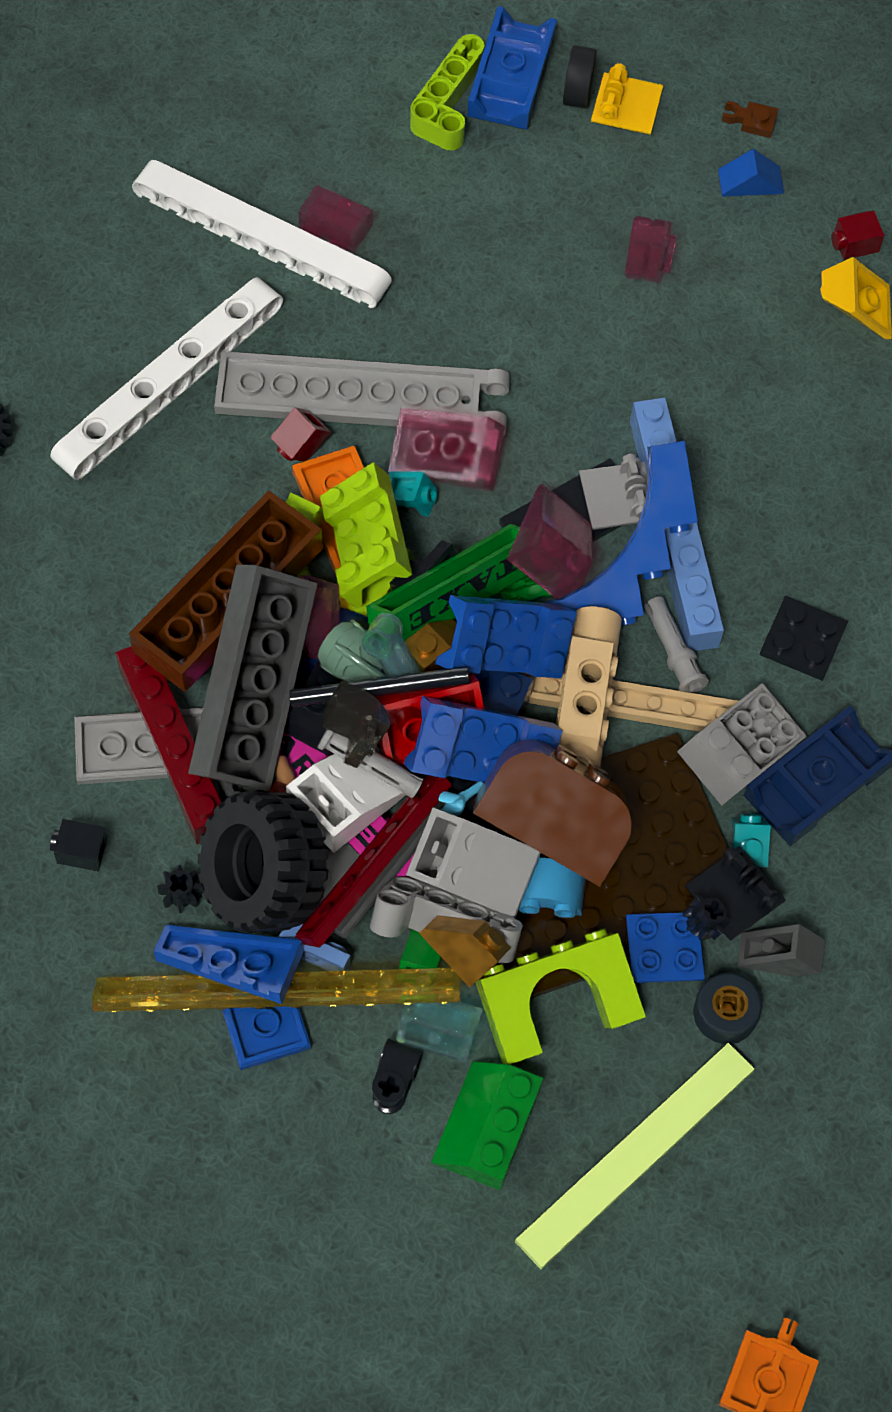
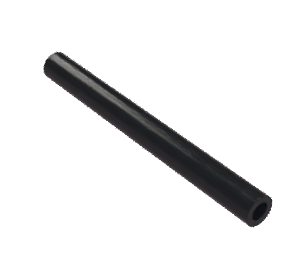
M468 666L291 689L289 690L291 707L467 685L470 684Z

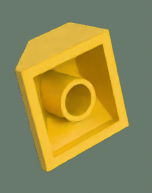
M854 257L821 271L822 286L820 291L822 298L827 303H830L839 311L882 338L892 339L890 285Z

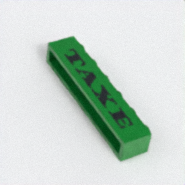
M509 524L367 605L370 634L376 638L383 648L396 653L401 651V644L427 623L455 619L449 604L450 595L489 598L500 593L516 581L523 579L538 569L535 532Z

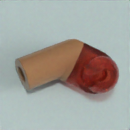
M284 755L279 756L274 772L276 781L269 792L287 793L286 786L296 779Z

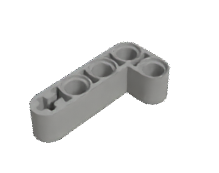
M408 877L392 879L377 893L370 929L380 936L398 937L408 928L421 932L437 915L486 921L492 928L497 929L503 935L505 942L511 947L498 963H510L515 958L523 926L520 921L511 916Z

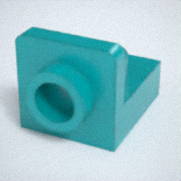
M390 471L389 476L396 506L412 507L421 516L429 517L432 507L437 500L438 489L424 472Z

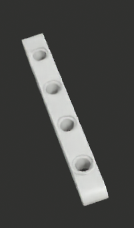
M256 277L250 280L59 440L51 451V459L73 479H82L220 361L221 351L231 352L273 317L281 308L283 297L260 278ZM95 436H103L99 439H92Z

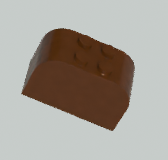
M522 740L510 745L499 756L475 796L473 813L600 887L631 834V816L624 794L617 785L607 778L608 773L592 763L588 767L584 766L576 760L577 755L562 745H558L557 749L538 740Z

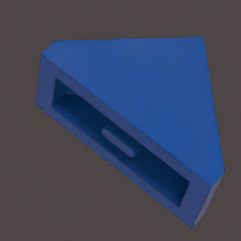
M754 148L718 169L722 197L784 193L780 166Z

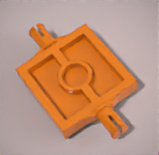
M783 1318L777 1338H765L746 1330L718 1404L719 1406L733 1412H802L819 1360L802 1354L791 1345L799 1326L798 1322L793 1320L788 1334H786L791 1319Z

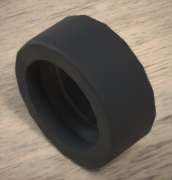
M577 45L572 46L564 86L563 104L587 107L597 49Z

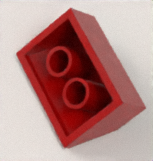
M469 673L470 684L368 697L373 726L382 755L404 769L407 768L404 765L405 757L415 749L422 724L420 704L422 696L484 709L480 684L475 675Z

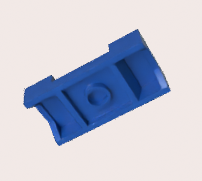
M497 7L468 99L467 116L527 130L545 62L549 58L555 38L557 19L550 18L543 24L534 26L514 21L504 7Z
M450 595L449 604L457 620L452 647L439 655L435 664L445 669L468 666L469 673H480L481 670L528 673L534 677L562 678L577 611L560 604Z
M422 696L420 702L422 714L421 728L415 749L405 757L404 765L411 772L440 778L451 776L484 783L499 756L510 745L522 740H538L557 749L563 730L551 722Z

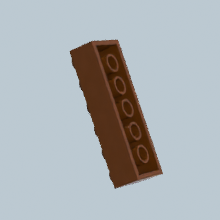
M268 490L129 632L133 653L186 692L214 663L236 565H257L296 577L323 549L322 529Z

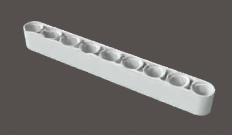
M149 161L132 184L133 191L138 197L143 195L151 199L149 202L165 210L170 208L178 212L176 215L192 223L197 221L205 225L203 228L219 236L224 234L232 238L230 241L248 250L253 248L259 251V255L275 263L280 261L286 264V268L302 276L307 274L314 278L313 281L331 290L334 287L342 291L340 294L358 303L363 301L369 304V308L376 307L392 282L390 275L381 267L159 161Z

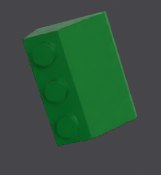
M472 1061L431 1163L501 1191L540 1093L543 1078L509 1064Z

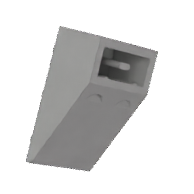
M762 683L696 734L677 752L722 806L807 736Z
M432 808L406 875L516 918L541 852L529 845L473 822Z

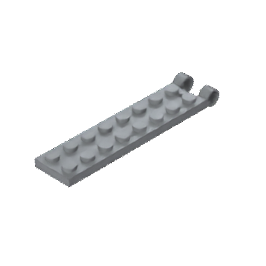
M221 351L214 410L215 414L285 419L293 408L296 407L311 411L320 421L480 432L483 436L501 438L506 434L507 416L499 411H478L479 392L483 390L488 395H506L509 392L510 375L502 369L483 370ZM466 400L470 401V403L464 404L461 402Z

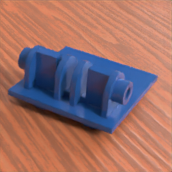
M683 913L626 915L630 957L629 968L634 983L705 980L701 941L686 929L687 917L682 915Z

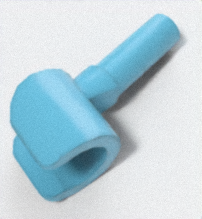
M479 781L459 794L443 791L439 796V801L446 804L440 810L455 816L461 815L465 808V802L478 793L483 782Z

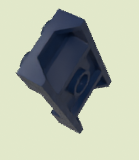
M848 706L750 782L743 796L791 847L815 828L818 821L862 786L865 784L868 786L892 767V750L879 748L861 729L855 710Z

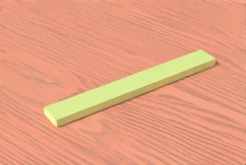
M727 1043L518 1236L515 1243L540 1269H543L752 1074L754 1068Z

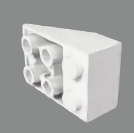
M369 737L364 739L366 746L382 755L381 749ZM336 754L315 763L286 786L287 793L300 798L310 807L308 811L315 813L320 821L317 825L324 830L326 836L324 843L333 853L406 796L402 791L375 777L355 764L347 766L343 763V759Z

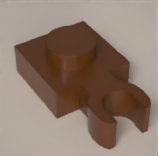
M728 101L726 102L725 110L732 111L734 114L723 112L722 121L728 124L741 123V131L771 138L779 108L750 101L747 108H743L735 102Z

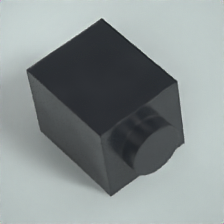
M62 819L60 830H54L50 842V851L54 852L57 864L99 872L107 843L105 827Z

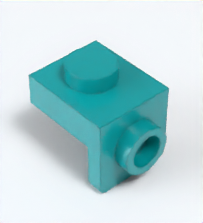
M742 813L740 819L732 818V846L735 848L741 846L758 867H768L771 825L766 820H762V815Z

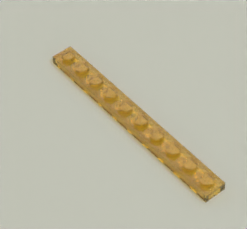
M452 968L295 972L282 1004L198 975L100 977L96 980L91 1003L93 1012L108 1011L112 1013L138 1010L151 1012L155 1010L176 1009L188 1011L192 1009L214 1008L224 1010L228 1008L252 1007L261 1009L265 1007H335L338 1005L446 1004L461 1001L462 979Z

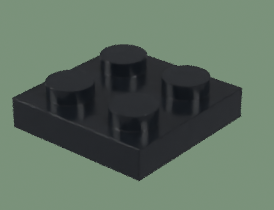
M785 596L759 655L823 681L848 621Z

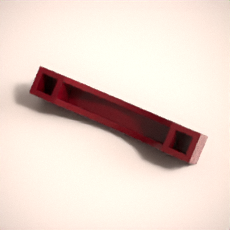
M132 646L115 652L119 671L160 755L196 844H199L201 834L205 833L207 829L204 826L207 819L211 815H215L213 810L221 801L211 779L188 774L195 743L165 677L133 653Z

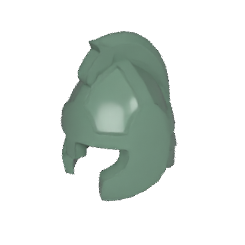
M355 620L342 622L334 627L319 649L318 658L321 668L343 681L352 682L390 677L384 672L385 658L382 646L376 638Z

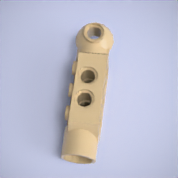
M589 606L576 610V618L564 667L565 674L562 681L561 701L558 706L556 726L563 730L559 745L574 752L577 755L576 760L584 766L588 767L592 763L600 767L603 743L606 741L609 725L607 715L613 697L614 689L611 686L618 663L617 650L622 618L610 609Z

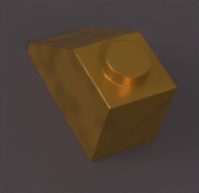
M451 619L427 623L401 644L400 656L402 666L410 674L445 669L435 663L439 655L451 649L456 622Z
M437 915L419 932L469 987L498 963L511 949L505 942L503 935L497 929L492 928L486 921Z

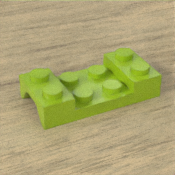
M372 462L320 496L324 519L334 530L341 567L336 569L335 572L342 598L357 609L362 606V589L384 576L408 578L412 575L390 476L376 463Z

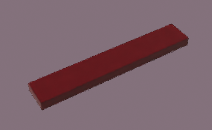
M427 775L423 777L424 780L413 798L408 796L297 931L295 937L298 940H302L303 945L320 948L431 812L432 808L439 802L440 794L443 791H448L452 786L446 778Z

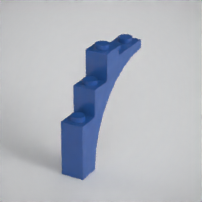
M685 441L647 447L649 478L646 500L634 532L624 549L607 569L585 586L563 597L542 603L560 604L574 611L589 606L607 608L621 616V625L636 623V616L644 615L637 575L642 574L643 580L663 577V570L671 569L664 528L669 527L670 533L684 532L690 530L691 523L698 522Z

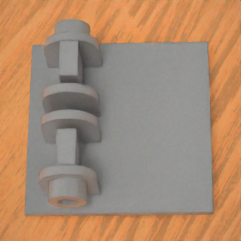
M635 454L625 455L621 465L579 471L592 530L638 523L646 500L648 476L644 462L636 458Z

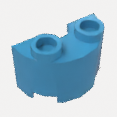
M539 858L519 911L527 914H536L540 911V908L554 909V914L558 917L572 918L576 915L582 916L585 878L551 858Z

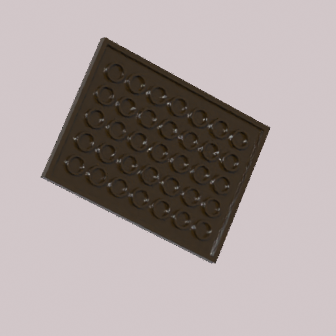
M678 733L601 758L600 768L608 773L607 778L619 787L626 799L632 822L630 837L600 887L585 879L582 916L576 915L572 918L558 917L554 914V909L540 908V911L536 914H527L518 910L515 919L520 921L523 927L515 958L510 963H503L505 969L518 965L516 959L518 957L537 952L539 957L552 953L551 946L571 940L574 946L586 942V934L604 928L607 934H619L628 964H630L626 915L683 913L690 906V902L694 897L685 888V885L723 859V853L728 847L696 774L677 752L683 747ZM501 829L495 831L499 834H502L504 836H507L509 838H512L523 843L522 841L518 840L517 838L511 836L510 834L506 833ZM541 853L539 858L549 857ZM708 934L703 940L711 938ZM568 969L554 970L537 982L530 999L584 981V979L579 974Z

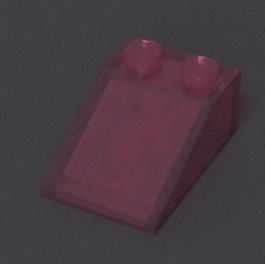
M400 408L388 472H424L434 482L493 491L505 426L488 416Z
M541 484L537 487L507 560L558 600L582 586L593 561L591 523Z

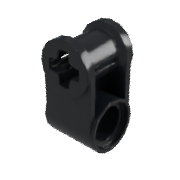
M387 1039L372 1084V1100L378 1111L383 1114H394L402 1109L412 1081L415 1080L424 1049L394 1039ZM388 1088L395 1089V1092H392L389 1097L383 1096V1093H386Z

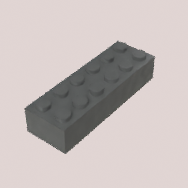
M236 565L188 774L270 792L290 706L289 690L294 689L318 583L257 565Z

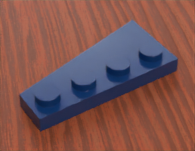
M165 925L154 948V955L158 962L282 1004L304 952L302 940Z

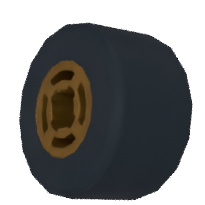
M722 973L708 979L701 987L695 1000L693 1013L695 1023L703 1035L713 1042L726 1045L727 1043H739L749 1037L760 1019L763 1006L760 993L751 981L742 975Z

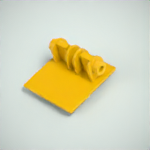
M617 63L610 68L609 73L604 72L591 122L651 135L663 85L627 77L628 72L625 65Z

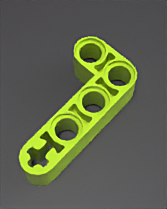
M467 34L456 42L411 104V131L416 136L445 150H456L464 142L465 118L453 108L476 77L485 48L484 41L478 35Z

